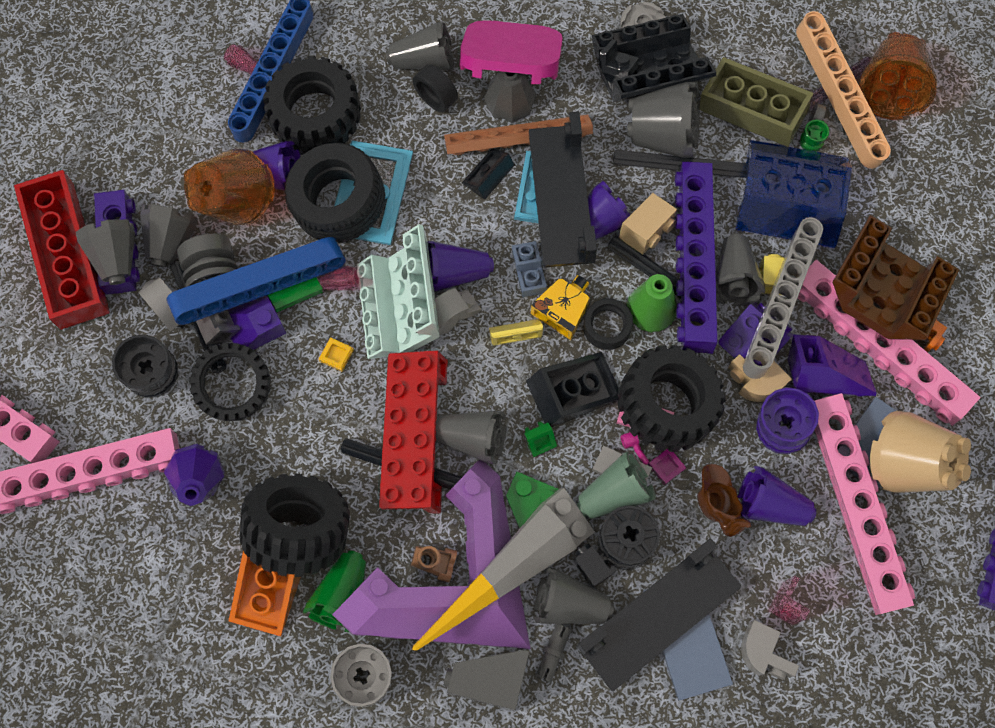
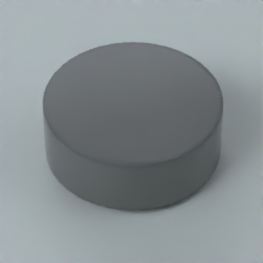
M816 103L810 113L808 122L812 120L822 121L826 113V106Z

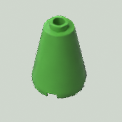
M656 274L651 276L634 289L628 297L626 306L633 316V323L640 330L659 332L667 328L675 320L677 302L672 283L664 275Z

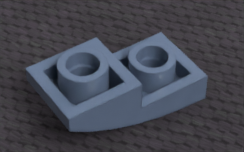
M536 241L512 245V254L522 297L543 294L547 290V285Z

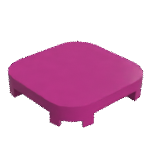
M488 20L476 21L469 24L466 28L461 44L460 70L469 69L472 71V77L480 79L484 70L530 74L532 75L531 84H541V78L547 77L556 80L561 56L562 34L553 28L539 25Z

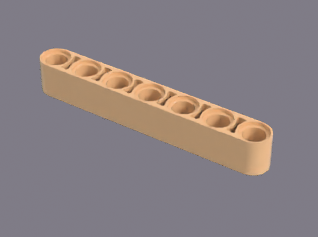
M809 12L796 29L797 37L860 162L867 168H877L889 157L891 152L890 145L825 18L819 12ZM861 130L865 131L867 135H864ZM872 151H874L878 155V157L874 156Z

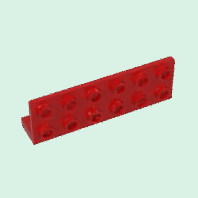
M439 351L390 353L388 355L379 507L383 510L423 509L432 514H441L442 487L434 482L438 385H447L448 360Z

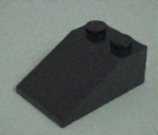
M602 352L540 368L526 380L544 423H549L551 427L566 423L620 400L617 396L619 388Z

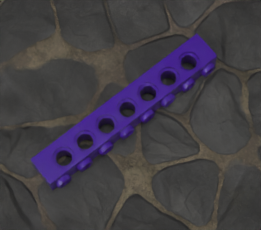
M682 162L680 172L676 171L675 186L679 187V192H676L675 207L679 208V214H676L675 228L680 229V236L677 235L675 246L676 251H680V258L676 260V273H680V280H677L676 295L681 296V303L677 304L676 310L677 319H681V326L677 328V342H681V350L689 348L694 350V353L713 354L717 345L712 163ZM691 276H697L699 279H694ZM691 298H696L700 302H694ZM692 321H696V322H699L701 325H700V326H696V325L692 324L691 322H692Z

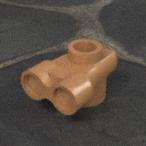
M416 546L411 566L437 575V580L449 583L457 551L446 547L442 551L432 546ZM422 556L430 558L431 562L429 565H425L422 562Z

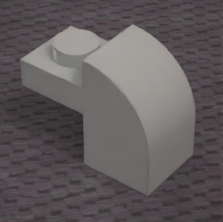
M160 277L146 282L138 293L169 331H172L179 325L175 322L166 301L172 291Z
M453 288L435 298L439 334L443 335L450 332L459 320L475 316L480 312V306L468 290L458 292L456 288Z
M756 620L749 622L741 643V654L746 666L758 676L764 675L766 669L769 668L768 673L776 678L785 680L786 677H795L799 665L773 654L781 632Z

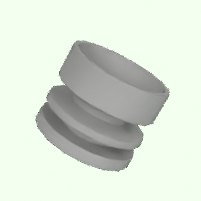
M356 644L347 647L338 654L332 664L330 679L333 690L342 701L354 707L364 708L376 704L385 697L390 688L392 672L389 660L381 650L372 645ZM362 669L363 672H370L366 684H362L360 681L355 682L354 678L358 676L357 670Z

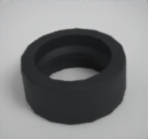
M427 64L412 78L418 95L437 112L444 113L458 99V92L452 81L434 65Z
M613 298L600 299L587 309L583 322L584 334L593 346L603 350H614L621 347L629 339L633 327V316L623 302ZM602 311L615 312L623 321V329L618 336L603 337L595 332L593 328L594 317Z

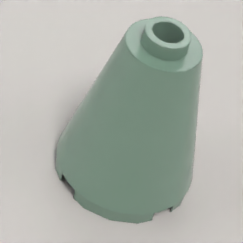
M625 452L578 496L579 502H577V506L585 517L588 516L594 519L607 515L618 507L638 506L655 500L656 494L652 484L647 487L645 478L648 475L633 454L629 455L628 452Z

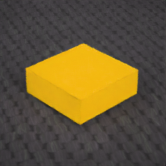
M330 337L318 360L342 372L354 348Z

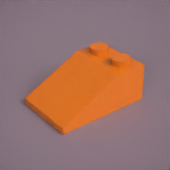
M243 551L229 622L282 636L301 577H295L294 574L280 576L275 571L267 572L263 570L262 565L257 566Z

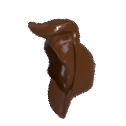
M716 464L705 465L702 469V488L697 494L699 507L708 519L719 523L726 536H736L745 528H750L751 522L740 518L743 506L737 497V490L733 487L728 472L722 466Z

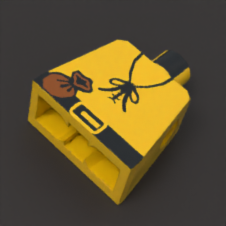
M577 275L571 284L563 279H558L533 302L531 314L571 340L589 304L590 297L583 293L588 287L589 282L580 275Z

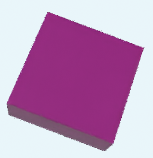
M668 449L648 463V466L652 467V471L664 485L686 469L675 453L669 452Z

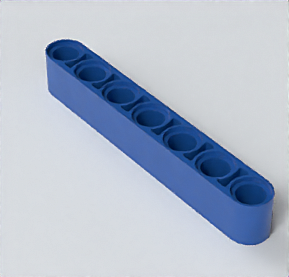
M290 0L228 119V126L236 141L242 143L250 141L266 113L263 95L266 92L267 82L269 80L273 81V73L276 70L281 71L282 65L287 62L291 63L313 20L310 0Z
M327 237L176 290L168 295L166 301L175 322L179 325H185L335 271L345 264L346 259L335 238Z

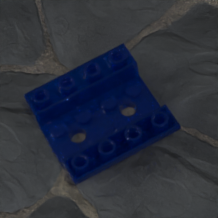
M750 140L746 163H748L743 199L738 210L736 230L792 240L802 220L812 217L819 220L823 226V232L818 245L835 248L847 211L852 166L848 157ZM766 175H776L779 179V182H769L766 178ZM823 183L827 185L829 191H819L816 184Z

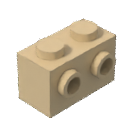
M652 193L622 223L619 238L643 255L649 248L653 249L656 247L664 232L668 234L676 224L674 218L677 209Z

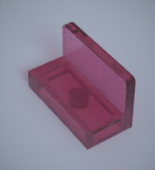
M795 575L782 582L767 610L790 625L804 621L810 612L808 608L790 598L800 579Z

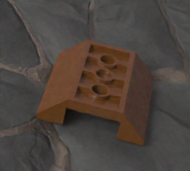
M870 215L832 281L841 308L845 313L887 339L926 340L960 269L938 256L927 267H924L896 248L885 243L892 228ZM890 271H894L897 276L893 275ZM873 302L877 303L881 309L875 307Z

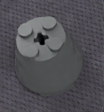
M684 82L635 96V98H629V113H632V122H628L627 135L631 137L632 144L682 158H695L696 152L693 151V147H698L700 111L698 101H696V98L699 97L697 82Z

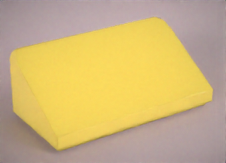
M539 319L491 327L489 332L492 345L540 338L543 335V324Z

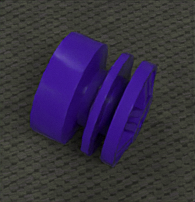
M786 387L775 390L766 397L757 418L756 431L759 440L767 449L775 453L791 454L800 451L807 445L818 424L819 411L816 403L807 393L796 388ZM781 421H783L784 424H788V423H789V424H790L789 429H788L786 426H782V427H781V426H780Z

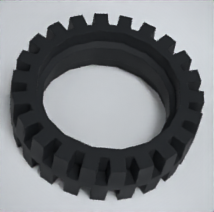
M222 343L221 345L212 346L209 350L206 349L202 353L203 355L196 359V364L194 367L192 366L190 371L192 373L191 377H189V383L191 384L190 392L193 395L194 402L204 413L222 421H239L254 415L255 412L262 408V405L268 398V393H270L271 376L264 360L254 350L238 343ZM224 357L244 359L252 366L256 375V388L253 396L245 404L236 408L218 406L209 398L205 390V377L208 369L216 361Z

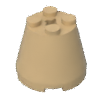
M893 411L882 420L884 427L878 441L873 440L870 453L871 473L873 479L880 482L883 487L882 490L894 493L948 491L957 488L962 481L966 482L970 478L971 467L968 465L969 451L971 449L970 439L964 438L911 412Z

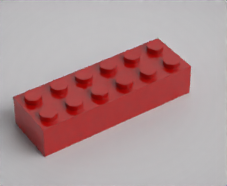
M60 170L14 185L49 320L62 330L110 314L105 293L98 286V273L77 241L76 231L84 227L85 222L74 183L64 170Z

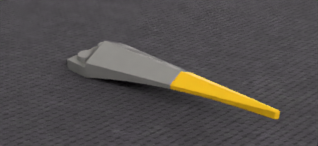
M565 488L557 490L537 507L480 575L414 644L412 650H419L565 557L577 549V546L595 532Z

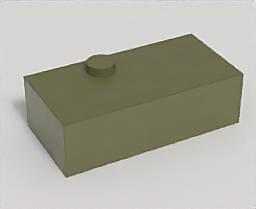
M723 57L716 68V76L710 78L701 93L700 110L789 147L810 109L814 93Z

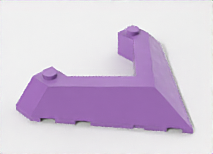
M478 460L445 495L464 514L467 530L466 555L467 564H469L468 586L398 587L377 567L332 614L352 635L419 640L510 541L511 536L500 476L486 462ZM520 587L514 588L431 642L530 649Z

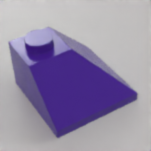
M267 295L228 309L234 325H239L240 330L231 338L233 343H238L255 350L286 334Z

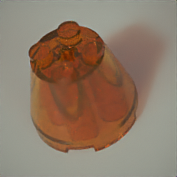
M893 32L881 42L864 69L859 82V87L874 115L885 119L901 120L903 116L916 112L922 113L932 104L936 95L937 78L926 42L923 39L911 34Z
M247 149L227 150L195 164L184 173V189L188 207L192 211H197L229 224L249 225L258 222L263 218L262 215L267 210L269 203L273 202L274 179L268 164H264L253 151Z

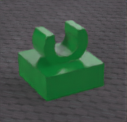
M540 421L537 428L532 430L528 427L525 428L524 435L533 457L557 447L553 429L549 423L543 424Z

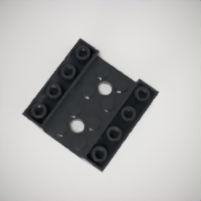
M683 14L650 20L645 23L592 35L598 69L613 102L635 98V96L684 82L705 81L716 76L717 72L709 58L699 59L691 46V27ZM612 39L617 40L618 52L639 58V66L632 75L619 78L602 72L600 53L603 47H606Z

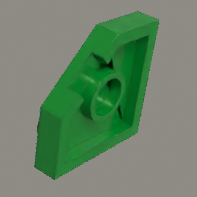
M516 471L506 499L520 529L537 507L559 489Z

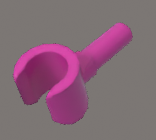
M630 432L620 436L623 447L625 449L633 447L642 463L647 465L649 460L639 445L638 436L634 437Z

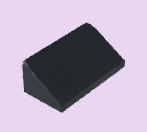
M492 148L463 180L462 184L481 198L486 199L515 164L508 153Z

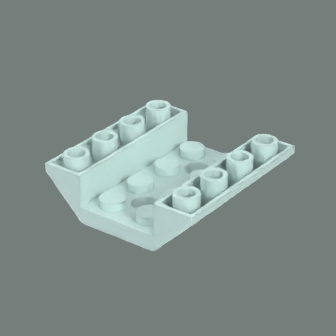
M418 224L404 233V248L389 258L370 255L357 264L363 314L362 321L365 331V347L368 359L388 357L390 353L412 352L440 337L428 243L423 225Z

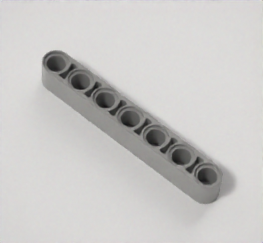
M809 217L803 219L792 237L743 363L744 373L752 379L763 377L776 356L823 232V226L816 218ZM779 294L786 296L787 299L782 298ZM771 316L777 317L779 321H775ZM762 338L769 339L771 344L766 343ZM753 360L760 361L763 366L756 365Z

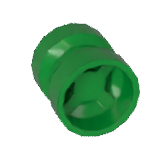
M821 120L809 121L799 139L801 147L808 152L819 151L829 136L828 125Z

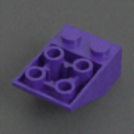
M793 334L788 364L796 389L805 393L816 392L832 395L842 393L856 396H876L877 392L866 361L820 336Z

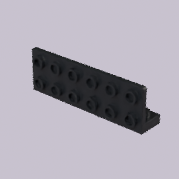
M579 111L569 112V122L564 123V126L529 129L543 267L545 268L592 264L596 261L597 246L594 226H591L581 151L582 128Z
M711 538L606 623L599 626L578 643V649L611 691H615L741 588L740 583L713 552L718 546Z

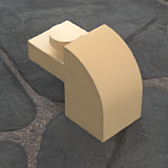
M738 355L728 367L734 381L744 384L739 394L753 402H764L768 395L775 390L785 388L792 380L775 361H773L765 375L760 379H752L744 373L743 363L745 359L741 355Z

